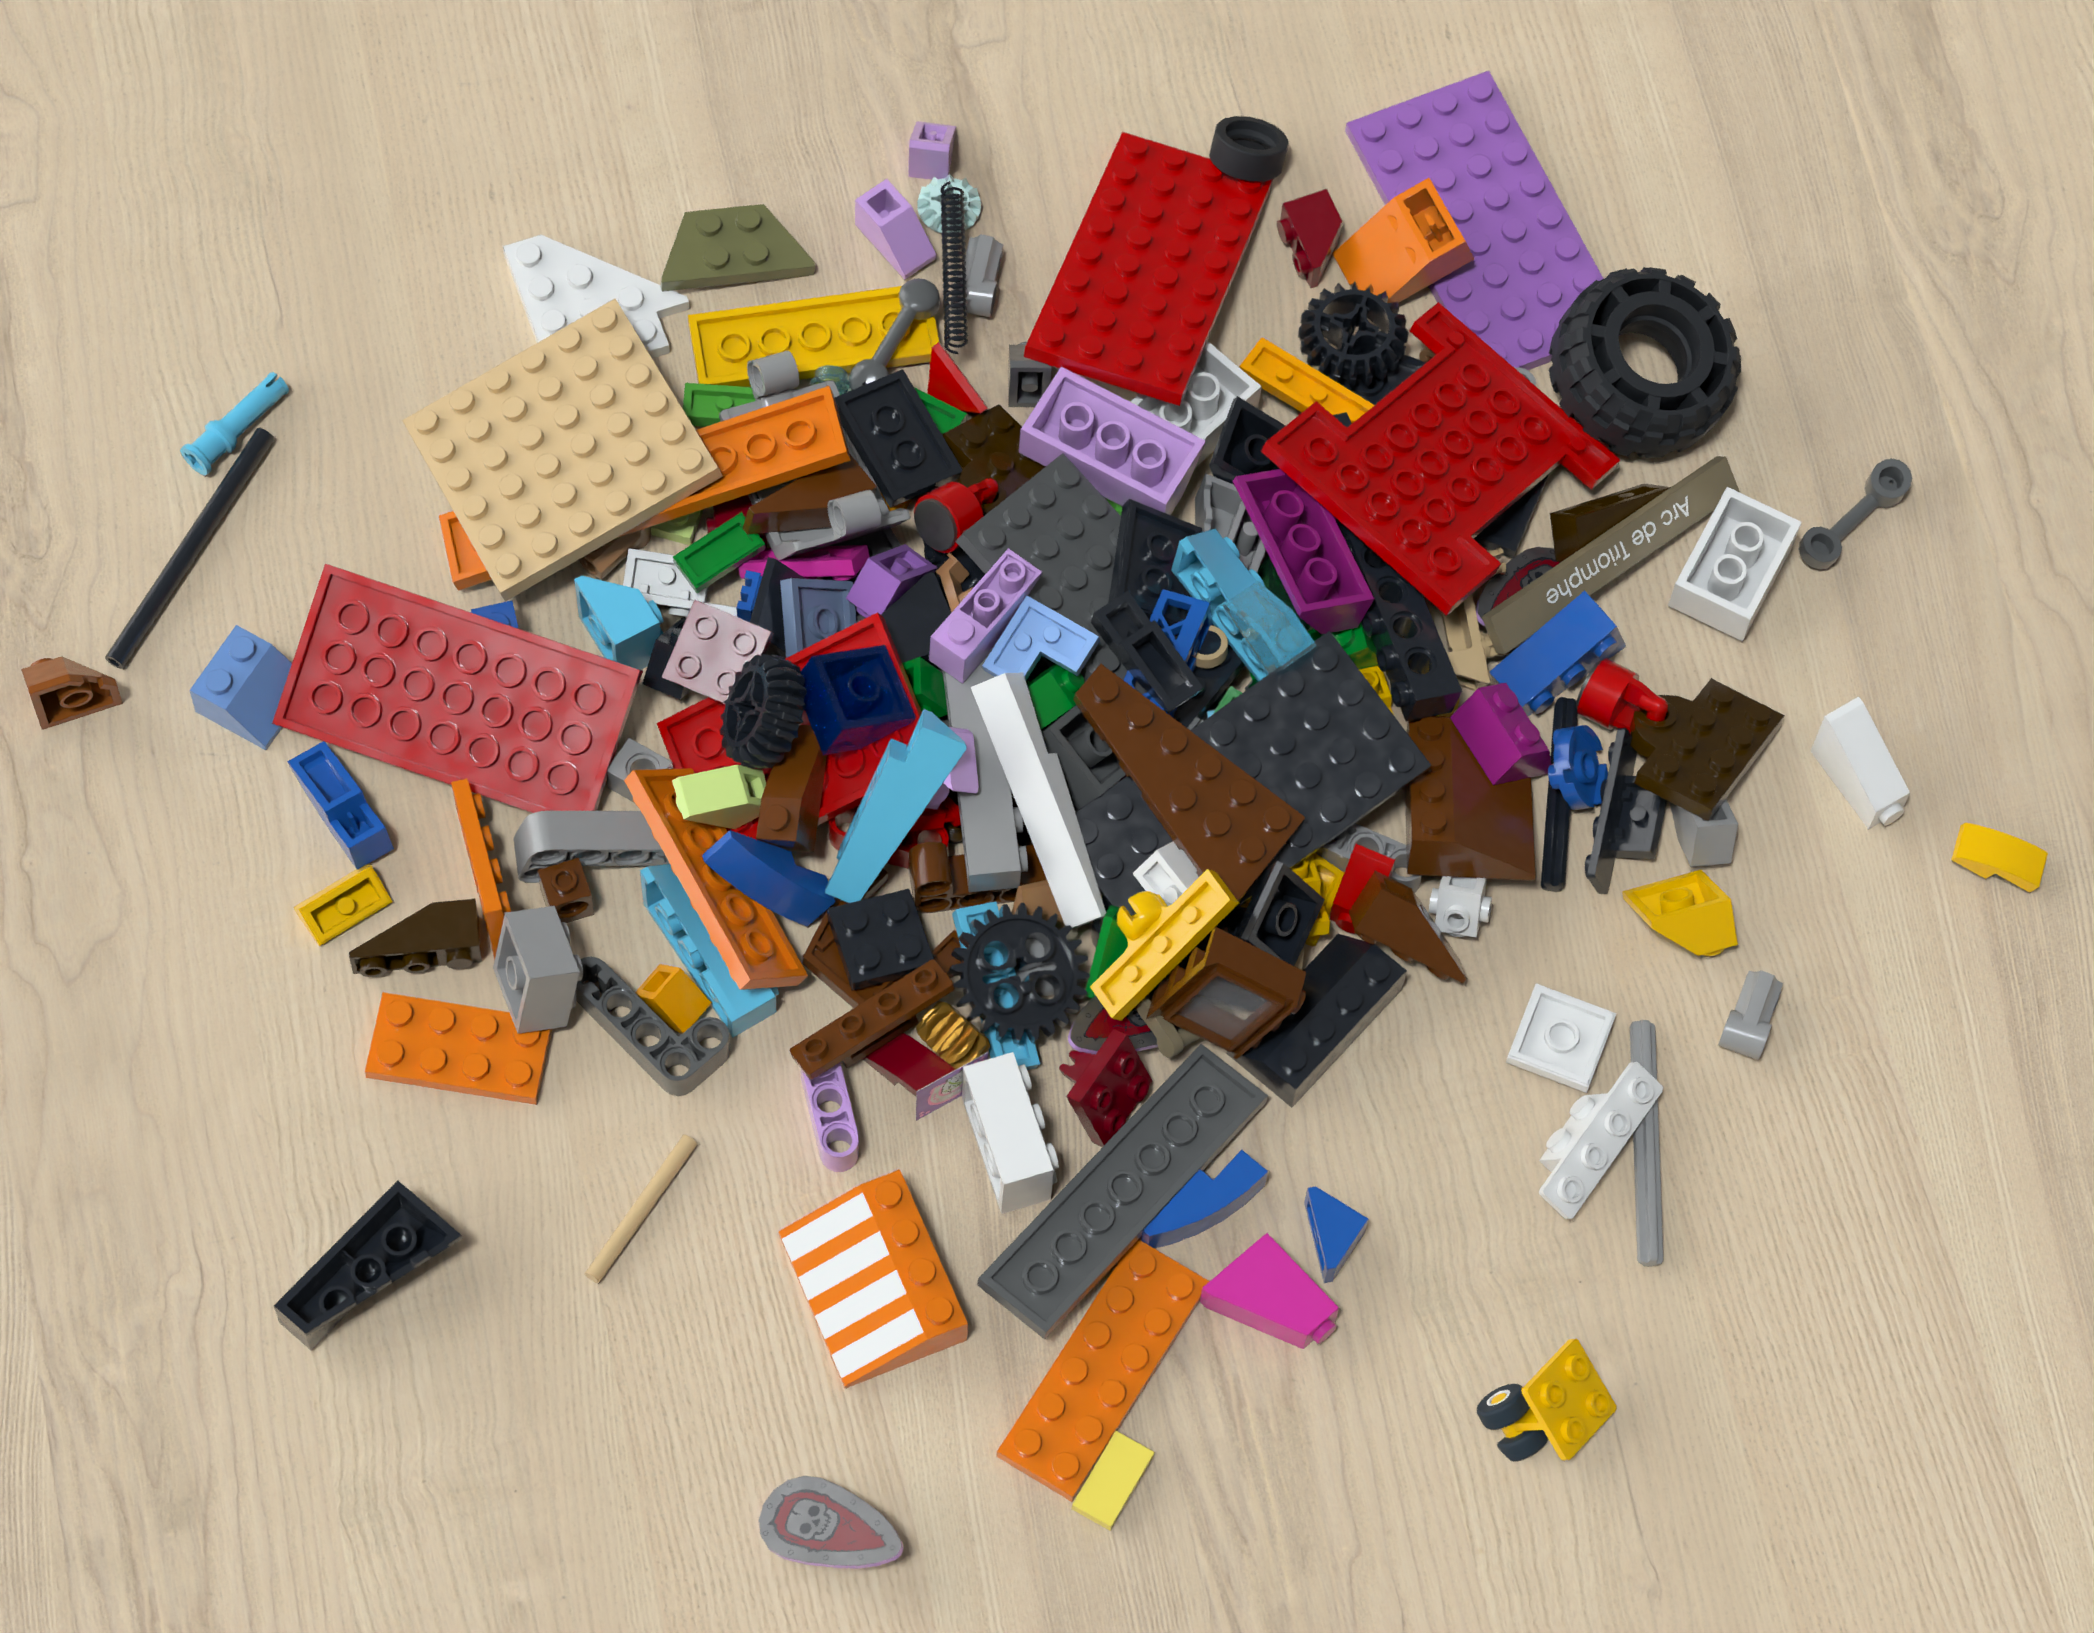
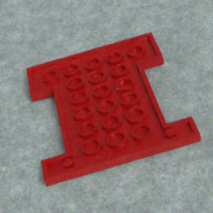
M1438 302L1414 321L1409 331L1436 354L1432 359L1349 427L1344 426L1316 401L1267 440L1261 452L1447 616L1490 579L1502 564L1473 539L1559 464L1566 467L1592 490L1615 470L1620 459L1598 440L1585 433L1579 423L1572 417H1568L1564 410Z

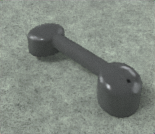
M922 278L912 279L901 287L899 291L901 311L872 359H864L858 362L851 370L849 376L851 390L889 375L886 366L913 320H926L938 312L940 296L937 287L932 282Z
M1886 459L1878 463L1866 480V496L1832 528L1813 527L1807 530L1799 543L1800 556L1804 562L1817 569H1827L1833 566L1841 554L1842 545L1840 541L1876 507H1893L1902 500L1912 482L1911 470L1908 466L1897 459Z

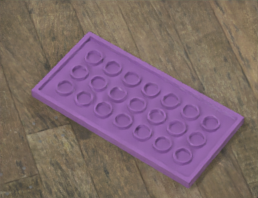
M1489 70L1347 122L1345 132L1384 205L1395 196L1430 178L1475 258L1473 261L1428 286L1436 302L1442 304L1513 367L1531 370L1551 362L1552 355L1549 354L1550 344L1562 316L1584 289L1595 280L1600 281L1604 278Z

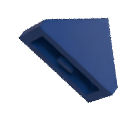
M1316 1186L1307 1188L1304 1205L1323 1282L1329 1283L1333 1282L1364 1235L1368 1218Z

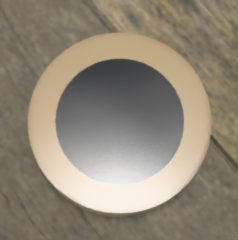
M1210 625L1200 650L1193 656L1196 658L1195 666L1201 668L1216 667L1228 655L1227 637L1218 627Z

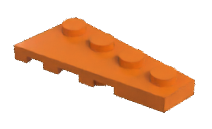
M468 778L451 782L495 960L504 915L506 912H511L506 891L498 893L496 884L503 883L498 859L489 860L487 852L494 850L489 826L480 827L478 820L486 818L480 793L472 795Z

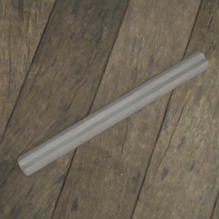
M1649 1020L1634 1021L1630 1025L1631 1062H1638L1657 1080L1655 1025L1650 1023ZM1658 1098L1633 1132L1637 1261L1646 1267L1657 1266L1663 1262Z

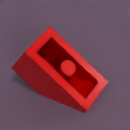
M1355 844L1334 898L1329 920L1334 921L1340 929L1356 934L1349 910L1375 870L1390 878L1392 877L1395 859Z

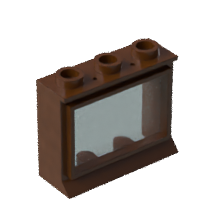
M1215 927L1211 932L1206 952L1196 947L1191 953L1186 969L1177 965L1172 970L1169 980L1164 978L1155 987L1146 1019L1160 1015L1164 1017V1020L1229 1052L1233 1051V1058L1238 1059L1248 1049H1255L1260 1044L1263 1036L1270 1030L1275 1032L1283 1019L1290 1013L1294 1015L1299 1011L1306 996V992L1302 990L1307 972Z

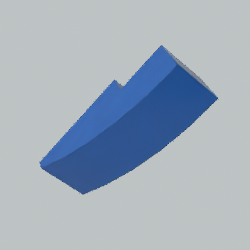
M325 741L287 761L316 811L357 870L394 849L386 827L368 805L362 790Z
M729 830L702 855L704 862L742 893L769 910L808 927L835 903L834 897L825 893V888L828 884L827 876L796 865L791 851Z
M1242 1149L1214 1180L1200 1169L1143 1230L1141 1241L1156 1249L1188 1239L1217 1225L1246 1205L1265 1187L1268 1171Z

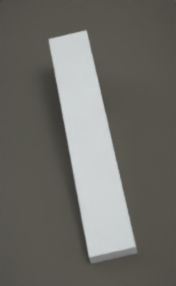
M1004 673L971 687L1065 926L1070 925L1071 929L1103 918L1106 911L1057 753L1048 754L1024 674Z

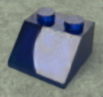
M885 645L812 656L801 670V674L805 676L803 687L807 689V694L804 698V703L807 707L804 710L823 755L861 749L912 723L916 718Z

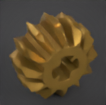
M938 1001L932 1009L929 1008L921 1017V1022L916 1026L917 1034L955 1069L982 1056L990 1048L989 1040L947 1002Z

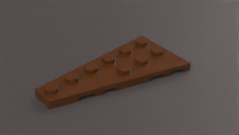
M1100 664L1076 692L1073 701L1100 739L1106 741L1120 761V767L1127 777L1131 776L1142 792V798L1179 850H1183L1197 869L1196 874L1198 877L1207 869L1217 872L1237 901L1240 902L1301 826L1305 817L1104 665Z

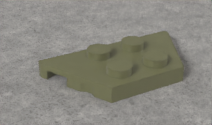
M764 204L690 211L684 213L661 278L660 287L663 292L812 276L815 272V262Z

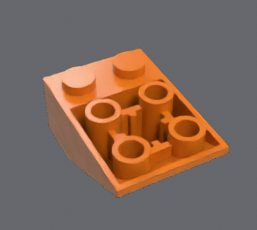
M1430 178L1395 196L1332 253L1350 286L1356 281L1358 290L1365 291L1372 284L1374 295L1377 296L1386 291L1388 295L1387 303L1397 301L1399 303L1475 259Z

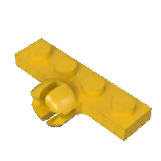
M1207 869L1170 906H1167L1160 895L1151 891H1143L1128 899L1136 914L1131 916L1124 905L1119 908L1117 925L1126 936L1128 947L1090 986L1111 1018L1121 1021L1239 904L1217 872Z

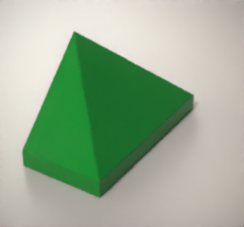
M1111 905L1104 915L1090 970V977L1085 989L1087 991L1086 997L1093 998L1096 996L1090 986L1128 947L1127 938L1117 925V913L1119 910L1117 906Z

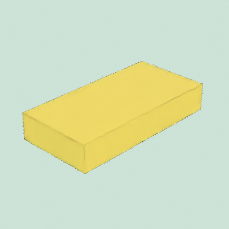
M1115 1431L1073 1502L1071 1509L1111 1531L1153 1459L1154 1451Z

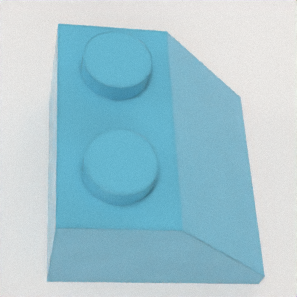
M586 576L574 579L578 616L603 657L640 670L646 668L655 640L663 634L660 624L664 620L656 603L653 600L647 602L639 589Z

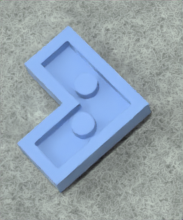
M1026 595L983 663L982 668L994 677L1004 673H1023L1026 681L1041 656L1079 676L1099 644L1100 639L1094 633Z

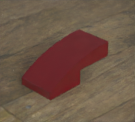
M905 1033L900 1034L863 1058L866 1063L894 1086L900 1083L915 1097L916 1091L956 1070L930 1049Z

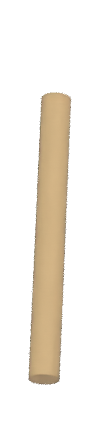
M682 1135L584 1274L591 1281L599 1283L695 1149L697 1142L690 1136Z

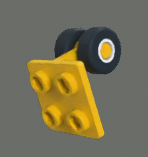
M1569 1339L1524 1387L1519 1384H1507L1493 1390L1479 1402L1476 1412L1487 1429H1501L1506 1437L1498 1442L1497 1447L1510 1461L1516 1462L1537 1453L1544 1447L1548 1439L1561 1460H1570L1616 1411L1617 1407L1579 1340Z

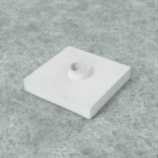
M1536 983L1506 1063L1587 1093L1616 1013Z

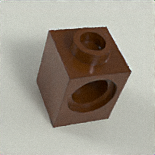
M579 858L538 870L540 890L546 907L555 906L561 922L569 923L594 915L592 895Z

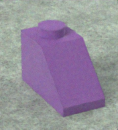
M906 544L869 557L846 599L857 606L856 610L865 618L877 612L882 614L925 574L935 573L937 567Z

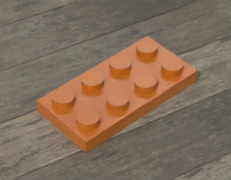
M383 992L365 1075L366 1078L536 1105L552 1029L518 1034L510 1012Z

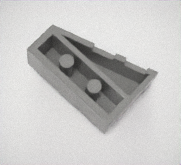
M1205 474L1195 497V525L1201 527L1202 532L1216 529L1222 538H1230L1236 545L1240 553L1239 559L1247 570L1253 569L1257 572L1266 549L1235 485Z

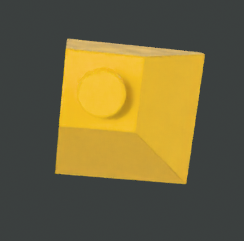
M1702 870L1622 891L1623 899L1653 930L1697 956L1718 955L1725 948L1738 945L1731 898Z

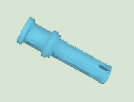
M270 372L258 386L220 421H209L205 425L206 431L192 444L187 443L181 447L180 451L185 461L199 474L204 476L209 474L212 469L211 465L225 452L231 453L236 448L237 438L283 395L289 392L286 382L281 377L275 382L277 374Z

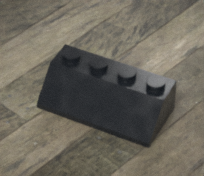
M1337 934L1303 970L1307 972L1302 990L1306 992V996L1301 1008L1294 1015L1293 1021L1283 1019L1275 1032L1270 1030L1263 1036L1260 1044L1255 1049H1248L1238 1059L1233 1058V1051H1227V1055L1292 1108L1402 990L1407 970L1375 944Z

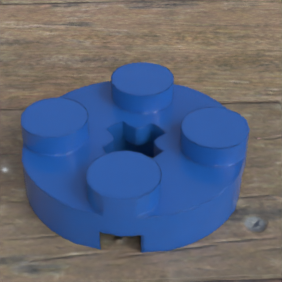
M1587 725L1556 729L1553 734L1554 764H1551L1548 768L1550 785L1553 789H1560L1562 796L1572 810L1595 807V804H1601V784L1604 779H1607L1608 770L1606 763L1599 764L1596 751L1603 750L1598 736Z

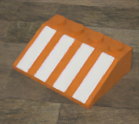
M900 1169L858 1185L778 1231L845 1389L967 1341V1320Z

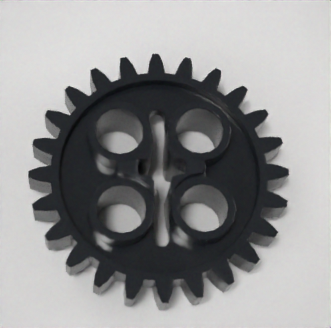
M1020 903L1015 914L1011 913L1007 904H1003L999 911V918L990 909L983 914L985 925L974 919L969 924L974 935L963 932L959 936V941L966 948H955L951 953L955 959L961 961L960 964L952 965L948 970V973L960 976V980L953 983L954 991H963L964 996L957 1002L956 1006L964 1007L970 1005L972 1011L968 1014L966 1020L970 1022L980 1017L983 1020L980 1032L984 1033L993 1026L996 1028V1040L998 1041L1004 1037L1007 1031L1011 1032L1014 1044H1018L1021 1041L1023 1032H1026L1031 1043L1039 1039V1029L1046 1036H1052L1055 1033L1053 1021L1064 1028L1069 1023V1019L1064 1011L1076 1014L1080 1010L1079 1005L1072 998L1082 999L1087 995V991L1077 985V983L1084 982L1090 977L1089 973L1078 970V967L1088 960V956L1075 955L1074 950L1082 943L1081 939L1068 941L1066 936L1072 927L1067 925L1060 930L1056 928L1055 925L1058 920L1056 913L1047 921L1042 919L1043 911L1041 906H1038L1032 915H1027L1025 903ZM1026 940H1038L1044 947V956L1041 958L1031 956L1025 948ZM993 947L998 949L1003 956V964L1001 966L990 965L984 958L985 948ZM1048 963H1053L1056 966L1055 970L1031 972L1022 982L1020 977L1016 975L988 984L982 980L985 976L1006 975L1016 965L1019 971L1030 970ZM1044 980L1052 985L1054 989L1053 999H1043L1037 994L1035 990L1036 981ZM994 990H1007L1013 998L1012 1007H1000L994 1000Z

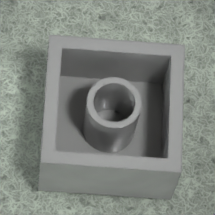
M555 906L506 912L493 969L517 1033L566 1027L571 1008L576 1006L575 990L577 982L582 980L583 977L581 959L578 955H573L570 947V933L567 924L560 921Z

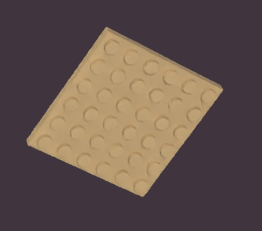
M616 298L402 420L505 602L723 477L717 464Z

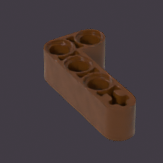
M921 843L912 847L909 851L908 870L913 901L918 912L936 913L995 901L997 904L1015 901L1018 888L969 892L964 854L948 856L947 847L944 843ZM1026 846L1028 871L1021 872L1020 886L1047 880L1034 846Z

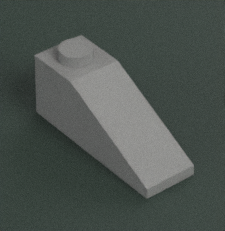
M1725 799L1709 821L1670 802L1677 838L1690 866H1711L1731 863L1738 822L1727 800Z

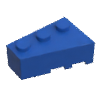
M1584 590L1489 671L1496 684L1507 683L1510 690L1517 696L1518 702L1526 715L1530 716L1534 712L1536 714L1543 712L1552 704L1556 696L1589 674L1598 661L1605 658L1610 659L1624 649L1626 645L1615 623Z

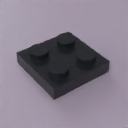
M910 889L828 908L827 919L852 991L901 979L928 961L934 960Z

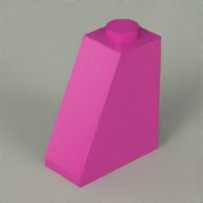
M1268 1233L1264 1234L1202 1288L1200 1303L1205 1308L1301 1349L1306 1348L1313 1341L1317 1344L1322 1343L1337 1327L1334 1322L1336 1321L1339 1307Z

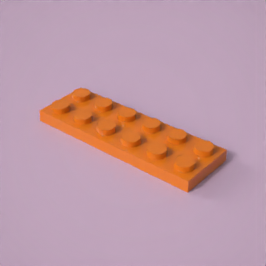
M693 769L633 770L624 779L633 796V801L641 810L652 830L653 837L661 846L671 864L673 873L681 882L693 909L698 913L710 935L711 942L717 947L729 969L731 978L737 983L739 989L798 986L808 974L773 912L731 885L703 860L702 855L727 833L726 828L684 820L682 813L677 807V795L672 780L681 776L695 774Z
M1138 1239L1121 1257L997 1450L996 1457L1073 1502L1115 1431H1118L1201 1298L1202 1288L1210 1281Z

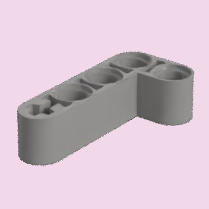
M539 811L528 815L524 819L513 839L518 879L525 883H539L538 870L579 858L581 866H655L670 864L661 846L653 837L652 830L641 811Z

